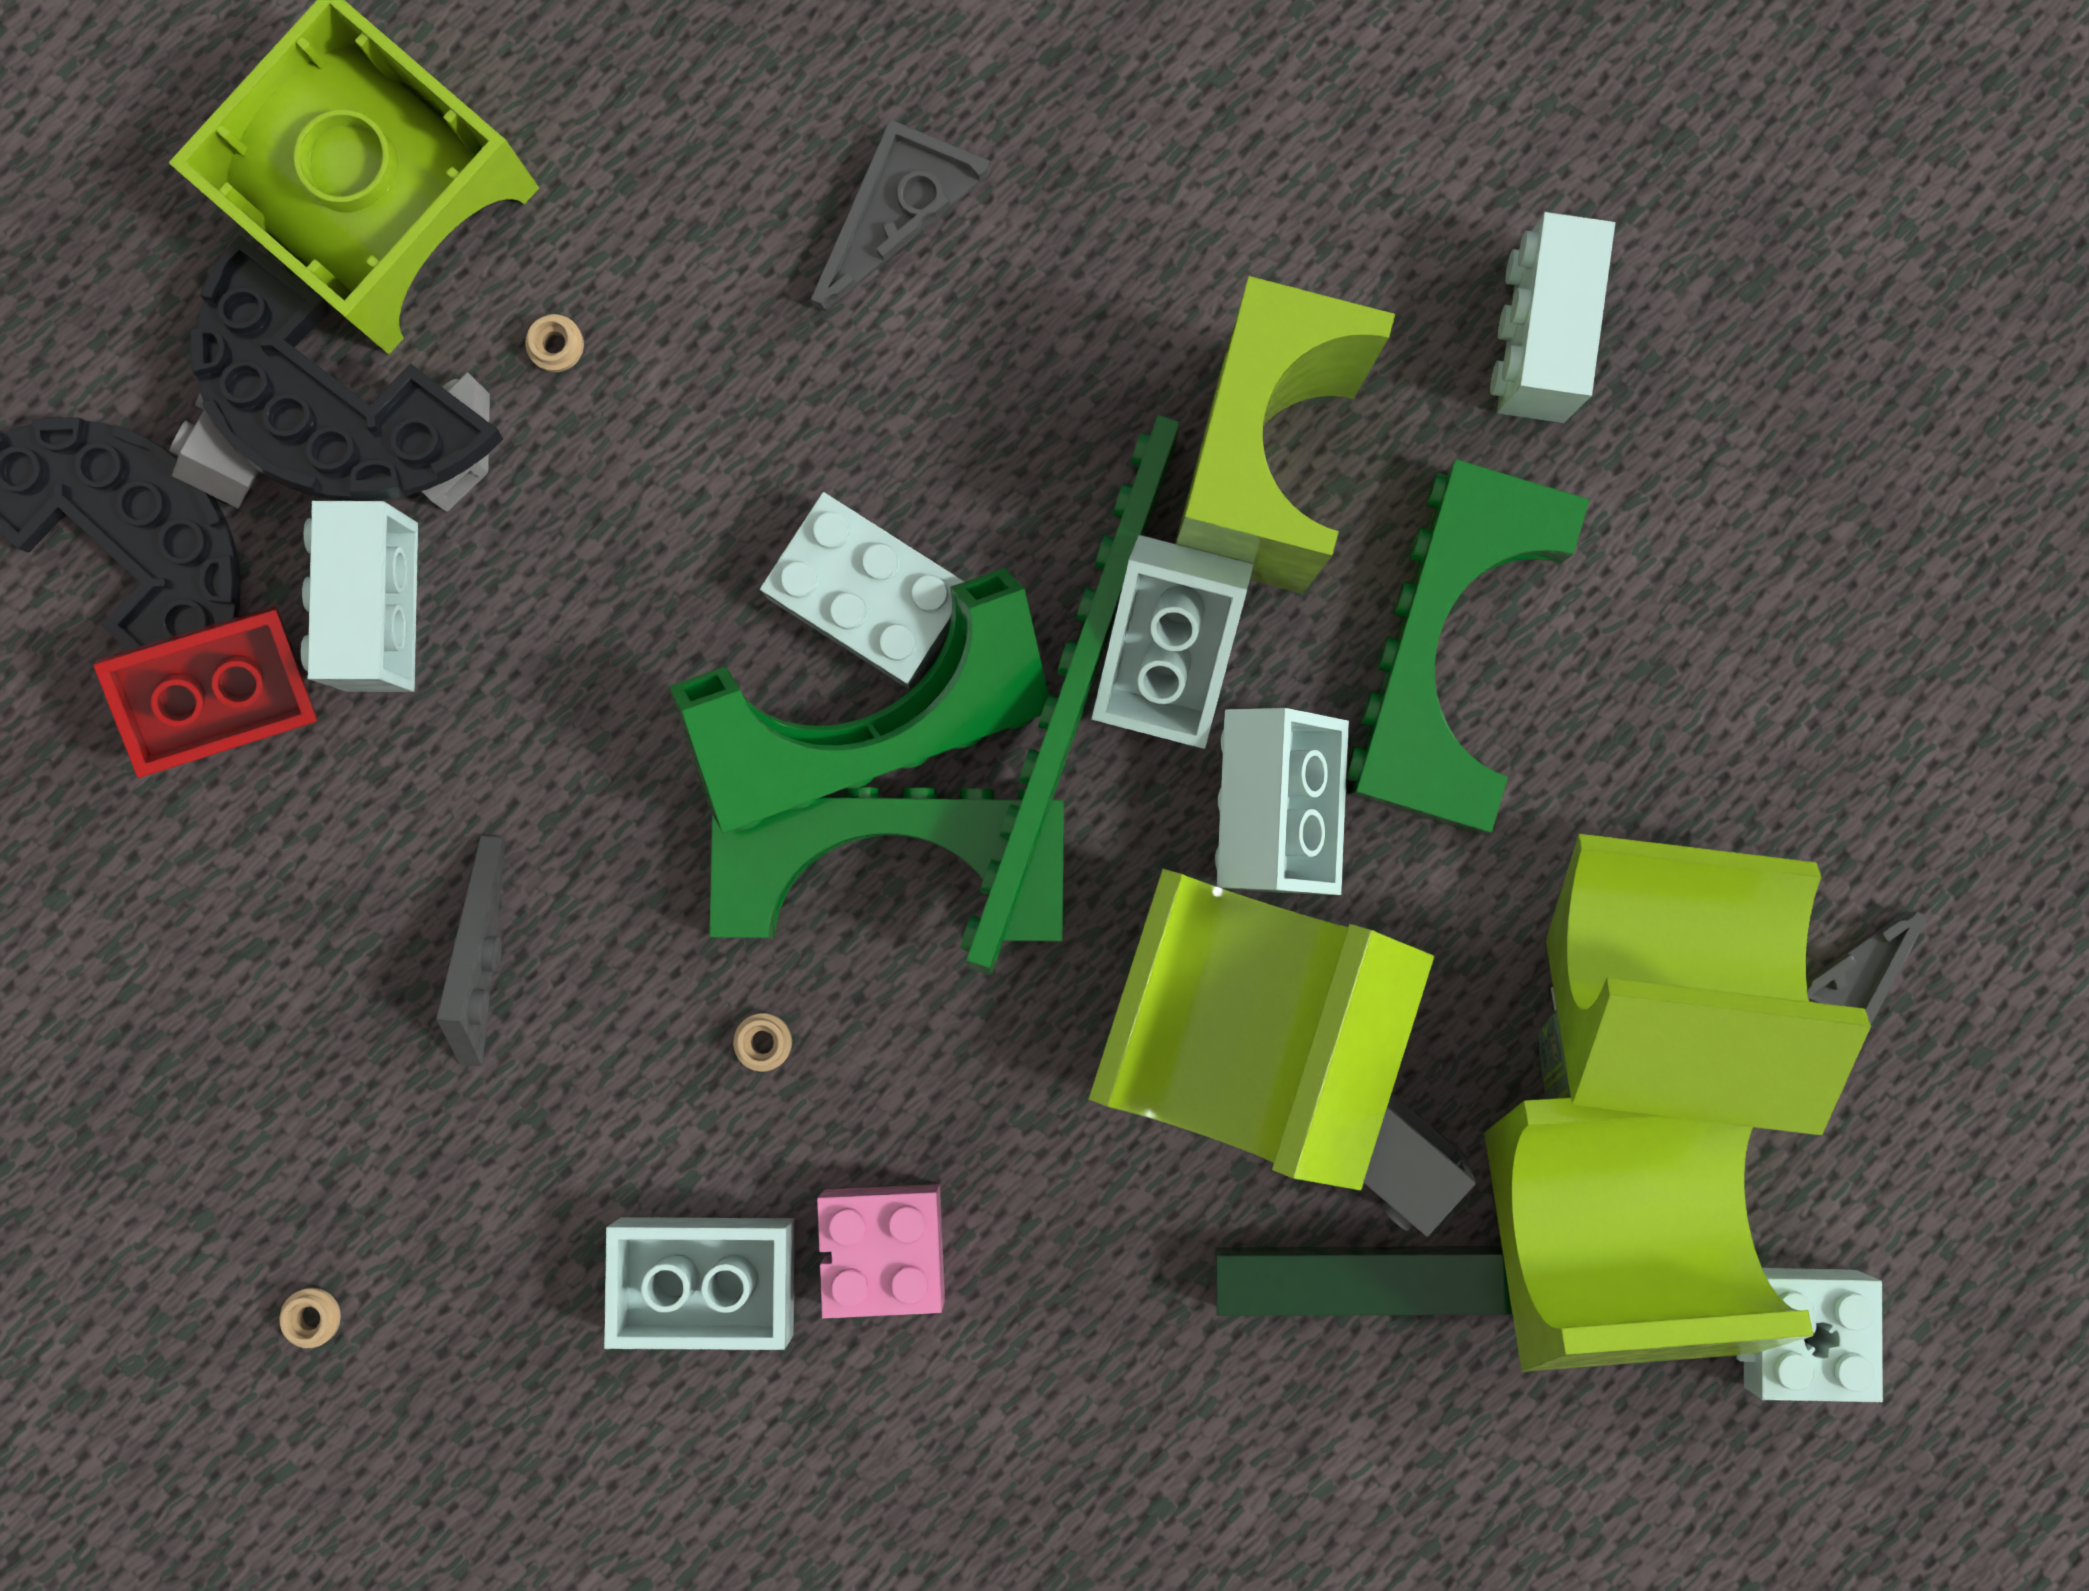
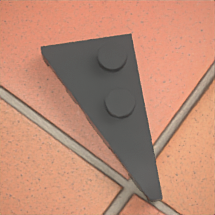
M890 119L811 298L813 306L824 311L829 310L985 180L991 171V161Z
M480 837L436 1018L461 1065L483 1066L492 972L498 969L501 959V939L496 937L506 843L503 837Z
M1906 910L1806 979L1809 1002L1864 1008L1871 1025L1928 917L1919 912Z

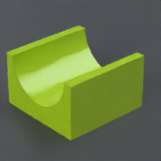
M316 0L169 162L170 165L388 354L404 339L400 331L399 318L406 293L424 262L442 240L460 223L483 207L505 199H514L525 204L539 189L506 139L345 0Z
M1248 276L1225 353L1175 544L1254 564L1250 577L1251 581L1300 594L1306 591L1332 557L1339 531L1327 528L1311 520L1295 508L1283 495L1273 479L1266 461L1263 446V426L1283 409L1306 399L1324 396L1354 399L1389 339L1395 317L1394 313Z
M1579 834L1546 940L1572 1105L1822 1136L1871 1025L1864 1008L1809 1002L1806 946L1811 911L1821 880L1817 862Z
M1163 869L1088 1100L1110 1108L1168 1123L1237 1147L1274 1163L1273 1171L1294 1179L1361 1190L1434 956L1373 930L1353 924L1345 927L1319 920Z
M1571 1098L1525 1100L1484 1132L1522 1372L1748 1355L1814 1336L1809 1310L1791 1308L1776 1294L1763 1272L1755 1251L1748 1223L1744 1187L1746 1151L1753 1127L1572 1105Z

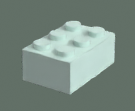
M1544 212L1533 230L1524 232L1520 249H1513L1511 251L1506 270V284L1514 285L1512 305H1504L1498 328V339L1507 340L1504 361H1496L1490 386V394L1499 396L1498 414L1565 423L1592 396L1615 222Z
M823 492L760 590L768 600L911 690L948 635L952 616L950 587L964 581Z
M312 501V518H308L304 525V544L307 552L311 554L310 577L304 579L302 587L303 604L306 611L309 612V635H305L301 643V661L304 669L308 671V679L346 692H414L418 522L384 501Z
M1139 535L1129 558L1091 720L1205 749L1254 564Z
M1288 708L1225 710L1224 730L1221 735V749L1223 752L1222 783L1218 794V807L1220 810L1219 846L1215 854L1217 887L1278 893L1341 895L1349 721Z
M621 1217L606 1227L604 1349L785 1350L793 1337L795 1218Z

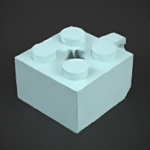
M1762 1268L1773 1290L1787 1305L1796 1310H1809L1812 1330L1815 1335L1808 1337L1807 1343L1802 1339L1756 1354L1736 1355L1737 1360L1744 1361V1388L1762 1400L1883 1402L1882 1281L1858 1270Z

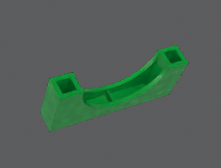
M1457 459L1448 467L1445 475L1440 473L1434 475L1425 504L1428 507L1434 508L1428 529L1423 527L1418 529L1409 560L1418 562L1412 584L1408 582L1402 583L1393 610V615L1402 617L1396 638L1386 637L1378 659L1377 669L1385 671L1380 693L1371 691L1363 709L1361 724L1369 726L1363 748L1353 747L1347 763L1346 780L1353 781L1349 795L1479 835L1492 833L1508 776L1489 769L1473 758L1461 746L1446 723L1440 708L1435 683V659L1440 633L1452 606L1460 594L1481 574L1495 567L1521 560H1544L1561 564L1574 555L1590 499Z
M1005 568L951 586V624L945 644L934 665L922 680L902 698L879 712L855 721L836 725L813 726L795 724L775 718L755 707L743 696L726 666L670 685L669 689L708 806L722 834L734 829L744 830L752 828L766 817L788 809L806 808L814 804L820 797L845 788L854 789L865 786L874 777L899 768L919 766L928 757L953 748L973 746L982 737L1007 728L1024 727L1030 724L1034 718L1041 716L1049 694L1025 588Z
M845 788L844 798L820 797L814 804L806 808L788 809L764 818L758 825L744 830L734 829L723 834L712 814L710 937L776 938L777 921L781 907L798 877L821 856L835 848L860 839L877 836H902L934 843L962 858L983 879L990 860L993 859L999 862L1002 860L1008 840L1000 838V832L1010 804L1021 806L1026 789L1018 790V800H994V789H960V799H937V789L902 788V799L879 798V788ZM1052 800L1004 941H1062L1064 800Z

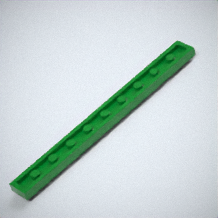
M1158 415L1152 433L1141 432L1131 461V465L1139 467L1133 486L1123 483L1113 512L1114 517L1121 519L1115 538L1107 535L1104 536L1095 563V568L1103 571L1096 590L1086 588L1078 609L1076 621L1084 623V627L1078 644L1068 641L1064 648L1057 674L1065 676V681L1059 697L1050 694L1047 697L1038 728L1047 731L1040 752L1033 749L1029 750L1021 771L1019 782L1028 785L1021 806L1010 804L1001 828L1000 838L1008 840L1001 862L993 859L990 860L983 878L980 893L989 896L981 918L971 915L962 938L960 949L969 952L966 960L969 969L992 976L1114 625L1129 558L1138 536H1145L1177 444L1180 424L1178 421Z

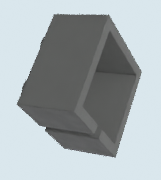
M1391 1093L1362 1189L1359 1191H1363L1368 1186L1385 1200L1381 1208L1398 1226L1408 1231L1414 1225L1428 1237L1472 1189L1476 1182L1472 1171L1469 1169L1470 1166L1466 1155L1394 1093Z

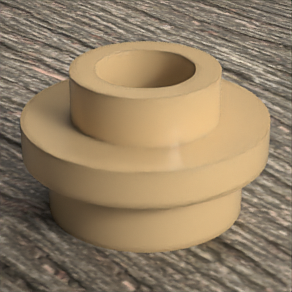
M551 314L539 318L531 325L526 335L525 346L528 356L539 368L548 372H562L570 369L579 361L584 349V340L580 329L572 320L562 315ZM553 336H562L565 339L564 348L558 353H549L546 349L548 340Z
M769 1013L755 1014L742 1021L736 1029L733 1040L734 1051L739 1061L747 1068L760 1072L770 1071L779 1067L788 1058L792 1048V1035L786 1023L779 1017ZM759 1031H766L773 1037L774 1045L768 1053L757 1051L753 1045V1038Z
M319 1288L302 1289L292 1294L283 1304L279 1318L280 1327L284 1336L292 1344L302 1348L318 1347L329 1341L337 1332L341 1319L339 1305L334 1297L325 1290ZM306 1307H313L319 1312L320 1323L317 1327H310L304 1322L303 1312Z

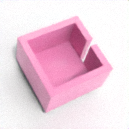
M940 1184L825 1189L817 1198L819 1251L832 1253L827 1254L820 1264L822 1319L942 1313L945 1303Z

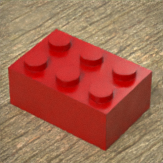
M277 605L99 658L93 664L137 778L317 722L314 705Z

